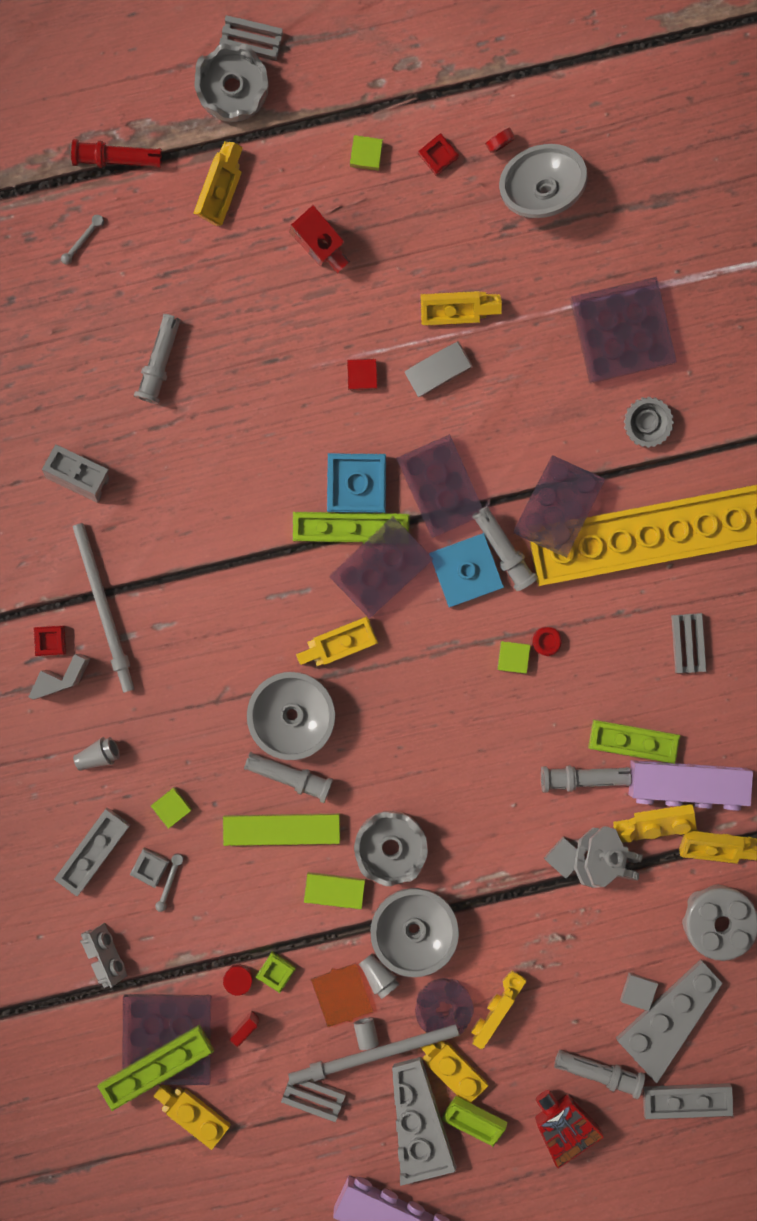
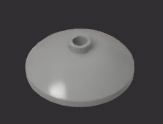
M542 144L530 147L512 158L502 171L499 181L502 200L512 212L528 218H545L559 214L571 207L583 194L588 179L586 165L582 157L575 150L564 145Z
M283 672L266 679L252 694L247 708V724L253 740L263 751L283 760H299L316 753L328 741L335 723L334 704L326 688L313 677L299 672ZM290 709H294L298 713L297 718L294 720L287 717V711Z
M409 888L397 891L379 905L371 923L373 949L379 960L388 969L399 975L407 977L430 975L448 963L457 947L459 930L456 916L452 908L442 897L429 890ZM417 924L420 929L418 932L412 933L409 931V926Z

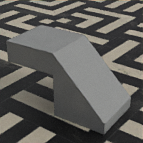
M74 654L64 677L49 670L40 671L28 697L35 700L78 685L91 658L82 654Z

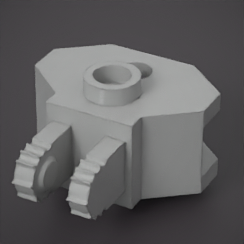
M606 826L600 829L594 827L579 839L574 869L581 885L591 888L606 887L616 877L638 881L639 873L625 869L626 860L632 863H641L643 855L628 851V848L623 846L616 829ZM588 851L587 858L585 860L584 853Z

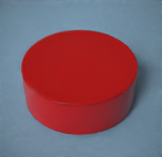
M509 127L492 137L485 145L490 153H495L515 139V135Z
M541 627L532 636L534 650L544 656L555 654L562 644L559 632L552 627Z
M241 964L229 967L223 977L224 988L228 993L235 996L247 993L253 982L250 969Z

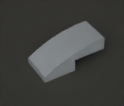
M457 341L406 370L405 374L417 396L422 397L473 366L460 342Z

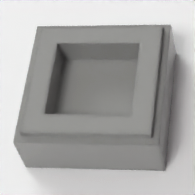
M562 837L545 855L544 859L562 876L567 878L575 870L574 864L577 849Z
M144 847L130 875L156 888L170 861Z
M628 973L620 1001L649 1011L658 986L657 981Z

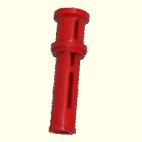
M78 139L72 140V166H78L81 163L96 164L98 168H103L106 164L161 168L162 161H160L162 159L161 148L107 146L103 141L82 143Z

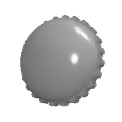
M648 396L647 398L642 397L640 400L637 399L635 403H631V407L627 408V413L624 415L625 420L623 422L625 423L624 429L627 431L626 434L630 436V440L634 441L637 445L640 444L641 447L646 446L649 448L650 446L655 447L657 444H662V441H666L667 436H670V431L673 429L672 424H674V421H672L671 409L656 397L651 398Z

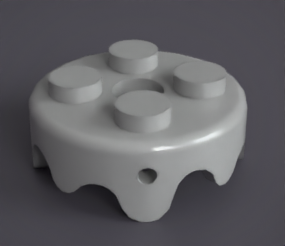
M220 44L209 55L200 56L196 63L195 90L201 105L213 117L227 122L243 121L252 117L263 106L268 95V76L265 66L250 46L246 44H241L240 46ZM235 78L240 81L238 90L229 92L224 88V84L228 79Z
M383 811L368 818L360 827L354 845L355 857L361 873L367 879H371L384 886H394L414 880L419 875L428 852L427 840L418 822L412 817L397 811ZM390 839L397 841L399 844L398 852L394 855L386 854L382 849L385 841Z
M716 884L690 895L682 924L689 942L699 953L713 960L726 961L742 956L751 948L757 937V911L753 903L739 890ZM721 916L728 917L729 927L725 931H717L714 926L716 919Z

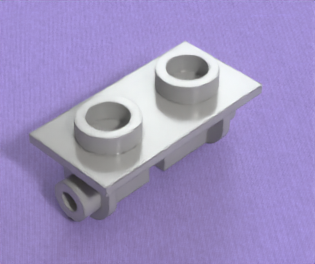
M105 923L93 930L90 929L80 934L82 937L80 942L88 959L96 956L98 958V961L91 964L98 984L102 983L103 988L108 986L111 988L128 976L124 963L118 955L113 938L108 932Z

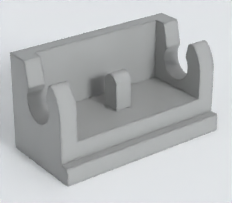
M56 444L42 468L46 479L96 503L101 498L103 485H107L109 480V470Z

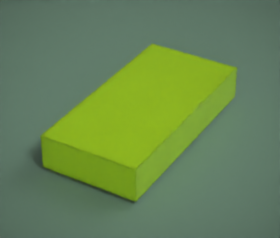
M308 872L304 903L362 909L365 879Z
M458 1096L454 1097L442 1117V1121L494 1147L507 1127L506 1121Z

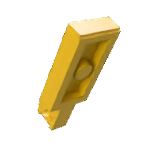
M224 142L220 152H217L213 158L193 213L215 226L223 224L242 173L239 170L240 164H238V160L243 147L235 142Z
M479 291L420 294L422 325L480 323V319L486 318V315L502 314L500 294H486V292Z
M366 616L314 637L313 640L307 642L310 649L296 654L300 665L312 660L315 661L316 666L325 665L378 644Z
M691 804L634 813L635 817L631 819L613 822V827L616 829L621 842L655 839L661 836L682 835L689 831H697L694 808Z
M698 830L689 831L682 838L679 852L680 856L685 858L738 864L740 859L757 861V839L732 836L730 834L707 833Z
M511 970L502 980L504 992L501 996L496 993L487 1007L490 1013L486 1019L480 1018L471 1031L474 1034L472 1044L479 1049L485 1047L527 981L514 970Z
M440 1041L420 1047L426 1053L423 1056V1060L427 1063V1066L458 1097L471 1103L488 1087L487 1081L448 1042Z
M162 1082L155 1091L154 1097L164 1105L162 1110L167 1113L166 1115L211 1150L230 1128L231 1124L186 1088L183 1090L178 1087L176 1090H173L166 1083Z

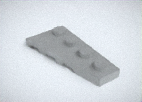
M700 959L651 1005L649 1011L645 1010L616 1037L617 1041L646 1073L658 1083L723 983Z
M422 1057L395 1063L392 1071L397 1116L396 1130L398 1132L400 1186L456 1172V1163Z

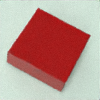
M441 133L418 151V155L435 176L439 175L459 158L458 153Z
M376 359L347 360L348 390L377 389Z
M65 625L34 627L35 656L66 654Z
M253 1011L232 1032L230 1041L237 1047L258 1026L259 1017Z

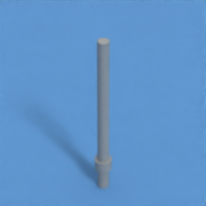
M84 523L74 525L72 527L113 657L110 660L113 671H117L123 693L134 690L128 669L130 667L127 655L124 656Z
M455 1024L326 1063L322 1061L310 1064L309 1068L289 1073V1081L291 1085L311 1079L314 1082L325 1079L328 1074L460 1036Z

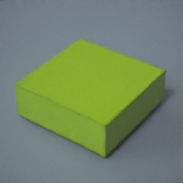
M354 135L350 167L379 171L383 139Z
M501 641L497 670L527 674L530 645Z
M175 787L151 805V808L168 829L192 810Z
M272 951L257 973L256 978L280 993L295 971L296 966Z

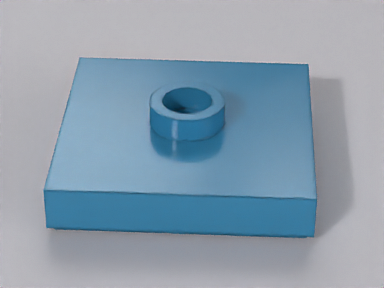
M328 453L327 512L385 513L386 454Z
M484 533L429 553L448 607L504 588Z

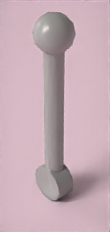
M94 215L92 217V224L71 250L61 256L63 264H70L73 255L95 228L103 226L104 220L101 215Z
M177 853L171 859L173 865L160 901L155 904L158 912H164L167 908L166 899L178 865L183 862L181 854Z

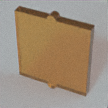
M356 963L339 969L332 968L331 972L311 978L327 1027L345 1021L351 1023L354 1018L373 1012Z

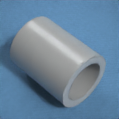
M363 1018L353 1023L360 1050H369L379 1045L373 1018Z

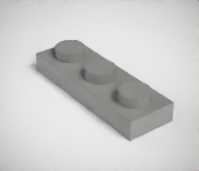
M106 808L54 880L75 896H79L131 824L109 808Z
M730 1083L644 1086L645 1119L733 1116L732 1086Z

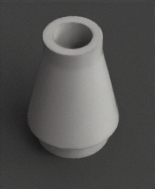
M102 737L80 753L75 754L73 759L77 769L82 771L89 768L112 765L115 760L119 759L120 754L116 742L111 737L107 739Z
M373 953L359 964L374 995L378 994L381 999L400 985L395 979L397 976L382 964Z

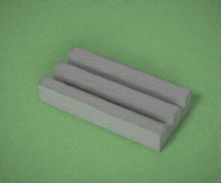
M226 15L225 26L222 29V38H220L219 45L240 46L245 44L228 40L229 36L273 46L272 50L246 44L255 51L257 56L277 60L283 29ZM231 26L275 37V39L241 30L232 29Z
M702 613L671 615L675 673L706 672ZM684 620L687 666L685 667L682 666L679 621ZM691 620L695 621L698 666H694Z
M312 1079L298 1083L337 1098L336 1102L314 1093L296 1088L288 1081L281 1103L336 1122L346 1092L317 1081L314 1082ZM290 1094H293V1095L299 1096V1097H301V1098L307 1099V1100H309V1101H312V1102L318 1103V1104H320V1105L326 1106V1107H328V1108L333 1109V1111H330V1110H328V1109L322 1108V1107L317 1106V1105H314V1104H312V1103L303 1101V1100H301V1099L295 1098V1097H293V1096H290Z

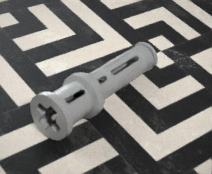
M163 314L162 322L148 366L142 368L141 373L143 377L139 390L134 392V397L153 404H159L160 402L158 395L161 385L167 379L165 368L179 323H181V319H174L175 316Z
M486 506L479 510L480 513H474L472 517L476 520L501 559V569L507 571L515 584L514 589L520 591L535 582L538 577L536 573L530 571L523 560L524 554L514 549L489 510L490 508Z
M253 752L249 753L244 770H249L294 787L297 794L306 793L319 798L321 803H325L333 782L332 778L326 780L311 774L308 769L299 771L256 755Z
M571 765L566 766L565 769H548L547 766H542L541 788L543 793H548L552 789H566L568 792H573V790H576V787L630 786L631 774H628L630 773V768L575 770V767Z
M560 1049L554 1063L555 1069L605 1084L610 1091L619 1090L631 1094L637 1100L643 1089L644 1073L640 1072L637 1075L622 1070L621 1066L617 1064L612 1065V1067L602 1065Z

